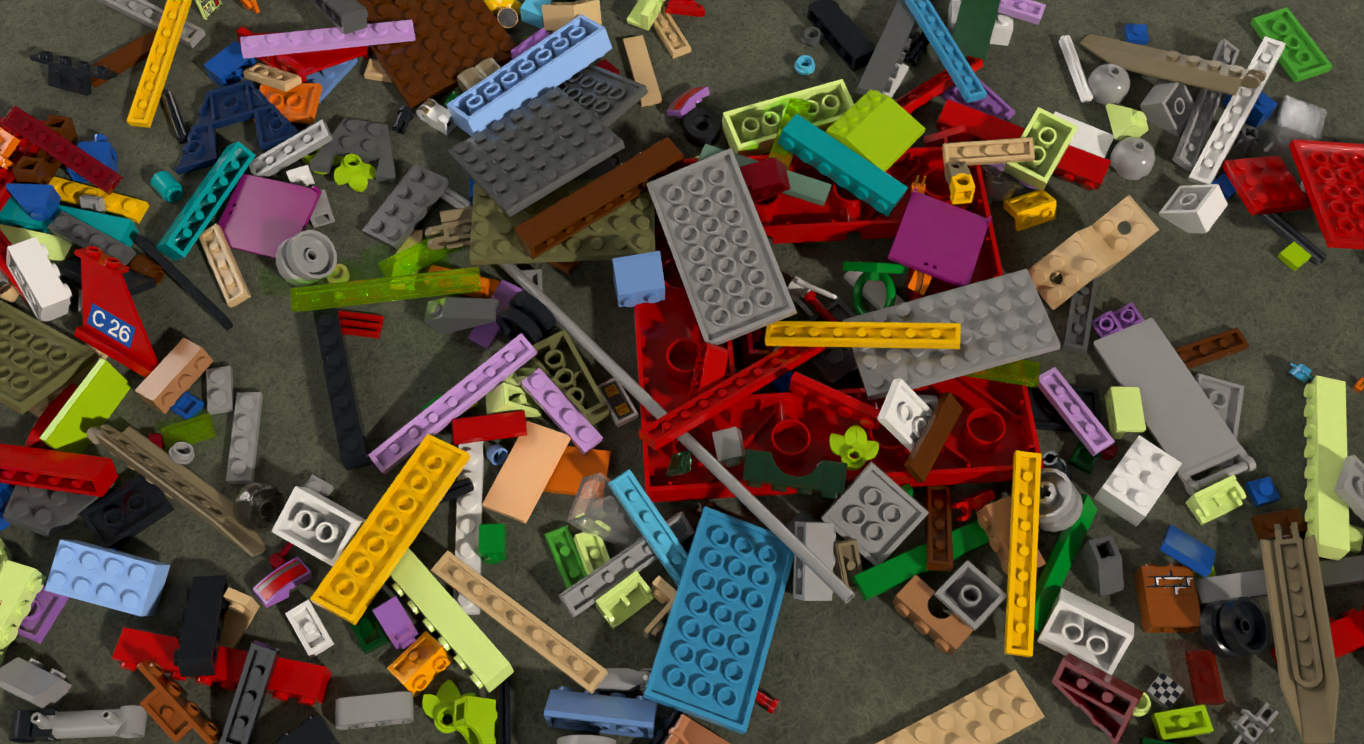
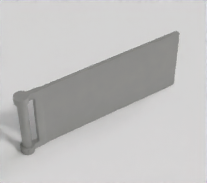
M1153 318L1093 342L1094 348L1119 386L1138 387L1140 389L1145 425L1160 448L1182 463L1177 470V474L1185 485L1188 495L1192 496L1194 493L1232 475L1256 469L1255 460L1248 456L1244 448L1239 444ZM1238 456L1240 459L1239 463L1195 482L1191 479V476Z

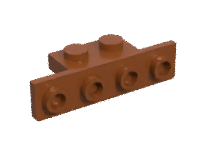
M147 660L137 665V668L156 687L139 704L175 743L179 742L192 729L207 744H214L221 739L217 734L218 728L211 721L204 720L199 714V707L194 702L187 701L181 695V688L175 682H169L163 675V668L158 663Z

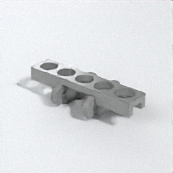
M1268 702L1264 703L1255 716L1250 710L1242 709L1240 711L1242 714L1240 719L1231 722L1233 729L1240 733L1232 744H1240L1241 739L1247 744H1255L1254 742L1263 731L1271 734L1274 729L1267 727L1279 712L1277 710L1274 711ZM1266 709L1271 712V716L1268 719L1262 716ZM1246 720L1250 721L1246 727L1243 726ZM1247 728H1253L1256 731V736L1252 737Z

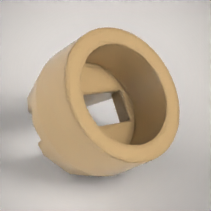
M11 283L0 287V300L6 303H12L17 300L19 293Z

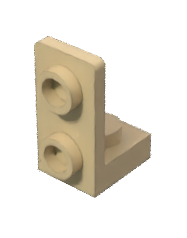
M660 576L652 582V595L660 603L664 604L666 602L668 604L645 628L643 636L646 639L651 635L656 637L664 628L665 624L663 621L669 616L676 590Z
M228 587L223 597L230 605L225 613L220 646L236 649L260 606L251 596Z

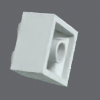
M1219 184L1186 185L1178 187L1158 214L1187 233L1203 234L1210 230L1228 204Z

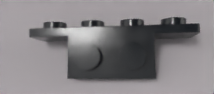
M39 51L38 54L30 55V60L48 65V86L88 96L92 93V77L102 80L118 77V72L111 71L109 67L92 66L88 61H74L69 56H55L50 51Z

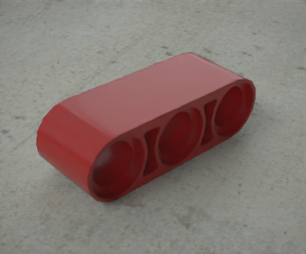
M703 342L699 346L688 401L724 381L728 360V350L726 348L708 342Z

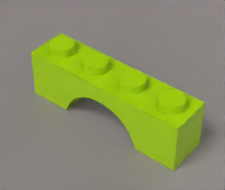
M465 696L455 700L453 728L464 736L468 744H496L494 736L497 719L496 700L475 696Z

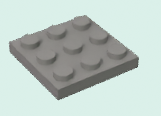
M871 461L821 515V519L825 522L834 523L835 531L845 540L856 538L859 552L877 566L887 559L929 512Z

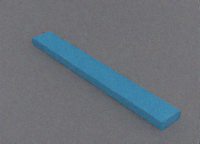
M904 0L966 103L985 99L987 92L929 0Z

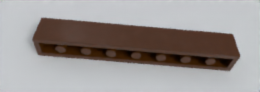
M668 137L654 143L652 147L637 153L633 158L617 165L608 173L598 176L593 182L580 187L571 195L561 198L556 204L541 210L529 220L522 221L514 228L517 241L532 260L646 192L648 190L646 183L684 168V155Z

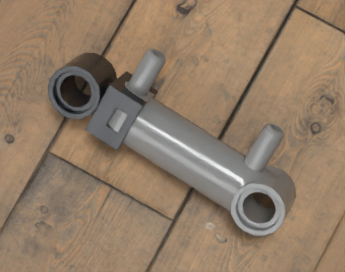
M136 705L122 706L120 709L59 711L57 709L17 710L13 712L8 740L16 743H34L37 741L58 742L61 739L114 736L142 738L145 736L148 713L142 706Z

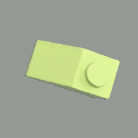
M1109 103L1106 105L1115 140L1121 141L1129 137H1141L1149 130L1147 118L1143 112Z
M503 382L485 395L487 415L525 410L526 418L542 416V408L523 388Z

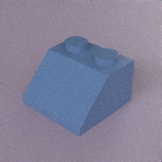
M660 251L612 258L614 287L619 307H633L641 303H657L660 300H665V283Z

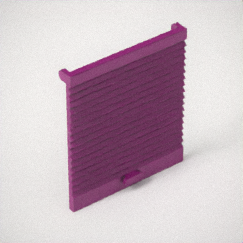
M243 173L218 225L221 227L230 248L276 259L278 247L285 240L305 230L322 192L316 186L308 188Z
M914 187L887 259L959 287L969 285L992 216L988 218L982 217L916 192L917 188Z

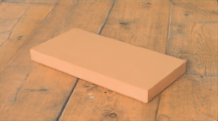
M529 421L526 422L527 436L518 437L482 503V506L488 510L525 524L571 439L567 434Z

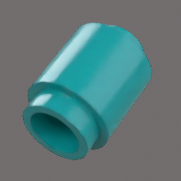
M160 171L153 175L151 186L165 201L174 203L182 198V186L168 171Z

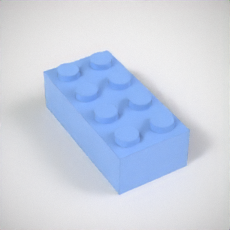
M60 539L45 591L137 616H152L157 612L170 565L78 540Z

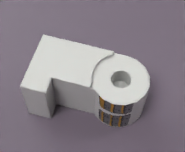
M427 99L416 110V114L421 120L447 136L457 126L449 109L439 105L433 99Z

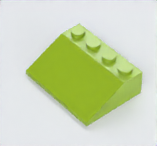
M871 89L826 130L828 135L884 172L925 132V128L890 96Z

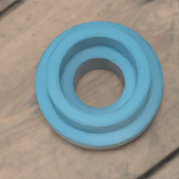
M802 55L796 60L794 67L799 74L809 75L815 70V62L812 57Z

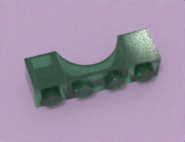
M746 449L744 451L741 481L746 482V486L752 488H761L762 484L771 485V490L786 492L787 488L797 489L796 494L811 495L813 491L822 493L821 497L837 499V495L844 494L848 463L821 460L809 475L795 477L779 469L771 452Z

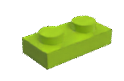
M1205 704L1151 715L1160 741L1203 735L1214 731Z

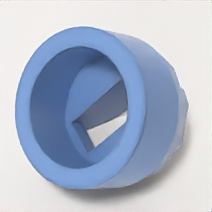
M495 444L488 447L486 455L492 464L501 465L506 461L508 451L502 445Z

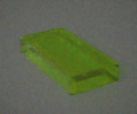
M210 413L161 428L165 448L168 452L177 442H186L192 445L217 437Z

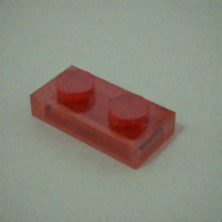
M1211 650L1186 652L1185 657L1195 706L1224 704L1225 699L1216 656Z

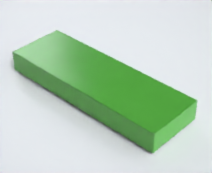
M568 525L544 534L566 589L587 576Z

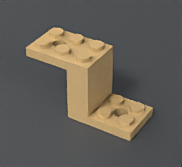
M1128 195L1093 225L1077 231L1029 271L1030 277L1039 294L1055 310L1090 281L1106 273L1158 232L1159 229L1134 199ZM1123 221L1131 225V231L1128 234H1124L1120 230V224ZM1054 272H1059L1062 275L1063 281L1061 284H1056L1052 280Z

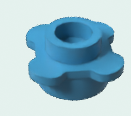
M1292 362L1290 363L1293 366L1289 371L1292 376L1303 383H1306L1308 379H1314L1310 375L1311 369L1302 363H1299L1297 366Z

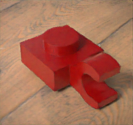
M993 489L978 490L961 499L960 502L953 503L951 509L960 508L962 514L956 520L966 521L970 518L973 508L975 511H979L985 505H988L989 501L995 499L996 496Z

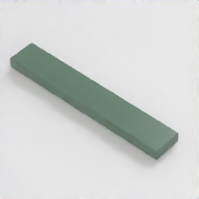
M705 144L697 162L725 150ZM734 153L739 167L759 162ZM787 170L791 189L782 193L824 206L832 184Z

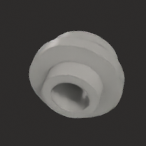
M177 442L169 449L168 456L175 463L189 464L193 461L195 454L193 447L189 443Z

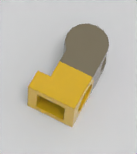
M966 162L946 163L945 179L951 193V204L972 203L976 187Z

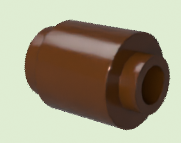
M144 254L133 257L129 263L130 269L155 279V285H158L164 279L165 273L162 267Z

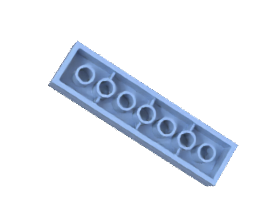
M582 14L446 104L455 124L470 136H473L475 133L488 128L494 122L510 115L511 112L524 107L531 100L546 94L550 89L556 88L612 49L606 29Z

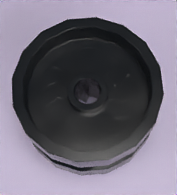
M518 291L508 302L509 306H505L496 317V323L507 337L513 340L522 333L531 345L544 340L543 335H548L556 326V319L551 311L537 298L523 291Z
M1248 596L1209 602L1204 606L1200 618V628L1207 647L1214 655L1220 658L1260 654L1266 649L1269 641V625L1262 607L1254 599Z

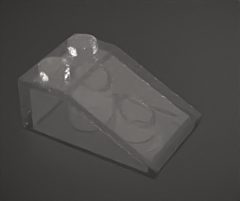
M1285 95L1262 152L1273 156L1279 155L1282 159L1295 163L1288 145L1293 139L1320 141L1327 110Z
M600 472L582 478L567 518L568 523L584 533L624 548L629 547L643 537L608 486V483L612 481Z

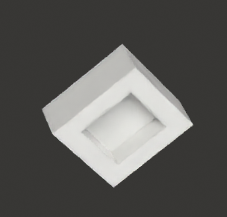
M308 165L286 171L291 184L304 187L315 184Z

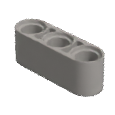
M392 692L345 697L335 700V729L349 730V727L351 729L376 727V724L377 726L403 724L402 721L405 724L414 721L412 692Z

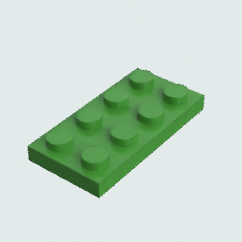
M1287 7L1255 17L1250 22V25L1262 40L1264 37L1286 43L1278 62L1294 83L1329 72L1333 67Z

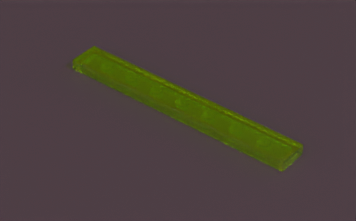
M479 267L290 288L292 312L481 291Z

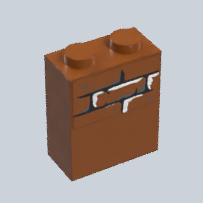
M1155 563L1141 565L1134 573L1143 633H1195L1199 630L1201 612L1193 570L1187 566H1182L1180 563H1172L1167 566H1157Z

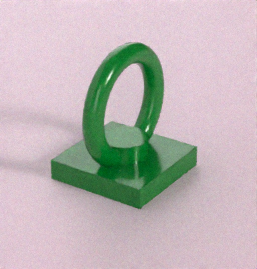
M843 262V271L863 272L857 279L853 289V305L857 314L869 313L865 310L862 303L863 287L868 280L882 281L886 288V301L883 308L894 306L896 290L889 274H908L909 267L888 263Z

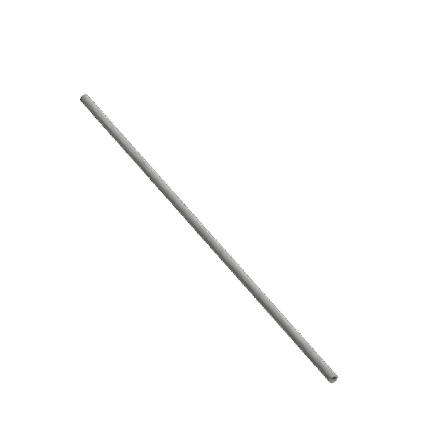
M498 264L528 294L541 301L551 311L556 321L656 419L668 413L516 265ZM688 432L676 438L843 602L848 603L853 599L855 593Z

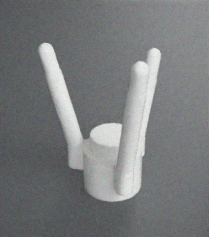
M795 276L788 286V291L792 294V300L810 317L814 316V314L800 298H804L811 290L834 300L840 298L829 291L809 284L798 276Z

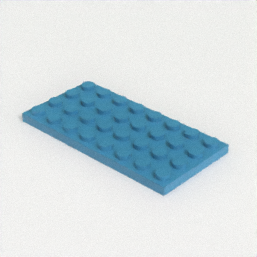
M704 506L643 698L740 734L746 733L794 558V553L773 532Z

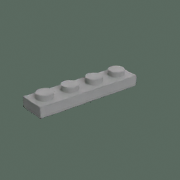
M320 120L253 159L249 164L252 175L268 178L332 141L333 138L327 124Z
M261 392L237 393L226 476L228 484L253 483L263 401Z

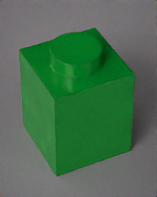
M479 524L478 553L481 561H485L487 564H498L501 560H507V530L505 524Z

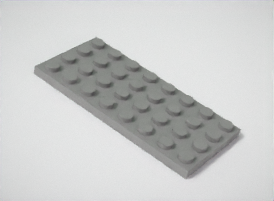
M732 148L646 183L705 342L718 346L797 314Z
M1027 269L843 320V322L961 323L960 349L851 347L869 401L886 397L894 379L901 378L913 390L1060 349L1059 339Z

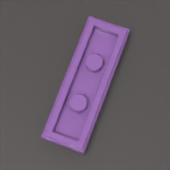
M501 280L491 298L499 301L497 315L505 306H509L508 302L518 291H523L521 288ZM496 322L476 326L468 339L490 350L501 329Z

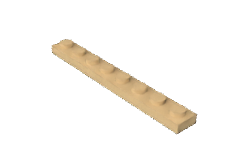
M448 550L431 569L434 575L590 694L594 693L607 676L608 671Z

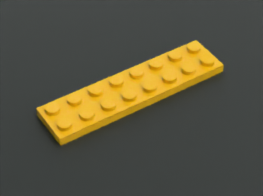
M427 434L310 600L325 610L356 625L469 461V453Z

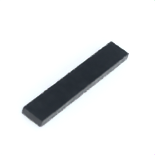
M139 235L134 239L141 249L160 265L226 331L233 327V323L143 235Z

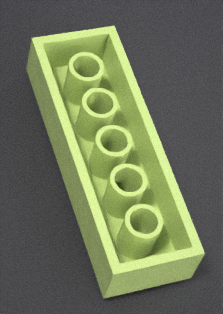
M843 79L723 112L722 130L733 153L742 156L761 155L783 148L778 144L781 131L796 114L826 133V130L851 108L854 103Z

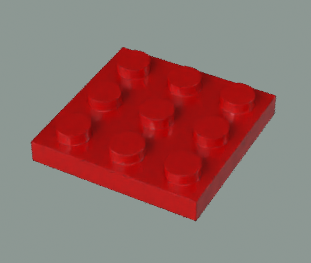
M1279 155L1225 160L1221 166L1250 215L1306 210L1310 205L1304 192Z

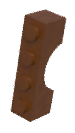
M49 115L44 125L75 144L78 136L72 117ZM40 149L35 158L22 156L12 171L17 184L49 185L62 163Z

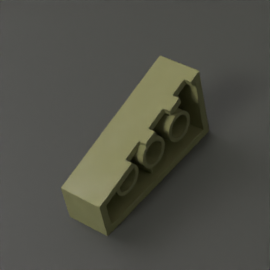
M566 329L532 345L537 354L527 362L535 370L540 368L591 425L610 416L607 403Z

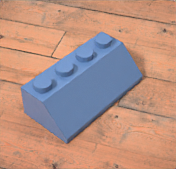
M563 686L558 687V690H550L544 710L547 727L653 739L657 702L643 698V696H637L636 699L626 698V695L622 693H610V696L600 695V692L596 690L593 694L584 690V693L573 692L574 689Z

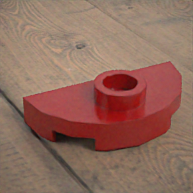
M670 0L667 2L665 13L704 17L705 10L702 4L700 6L694 0Z

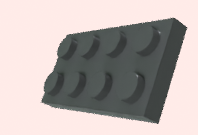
M414 164L362 229V232L366 236L398 251L449 186L450 182L447 178Z

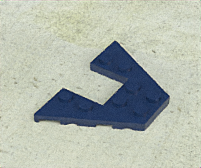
M249 80L213 89L206 93L204 104L198 112L199 119L190 130L187 137L188 142L182 149L183 156L179 165L174 167V170L180 175L214 165L219 159L216 129L255 118L258 143L262 151L276 147L300 133V131Z

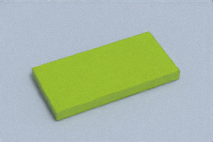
M100 358L41 435L40 439L54 451L83 454L92 441L87 436V430L94 426L104 425L132 385L108 361Z

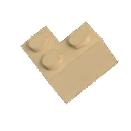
M600 0L554 2L542 5L544 29L553 30V33L581 14L602 25Z

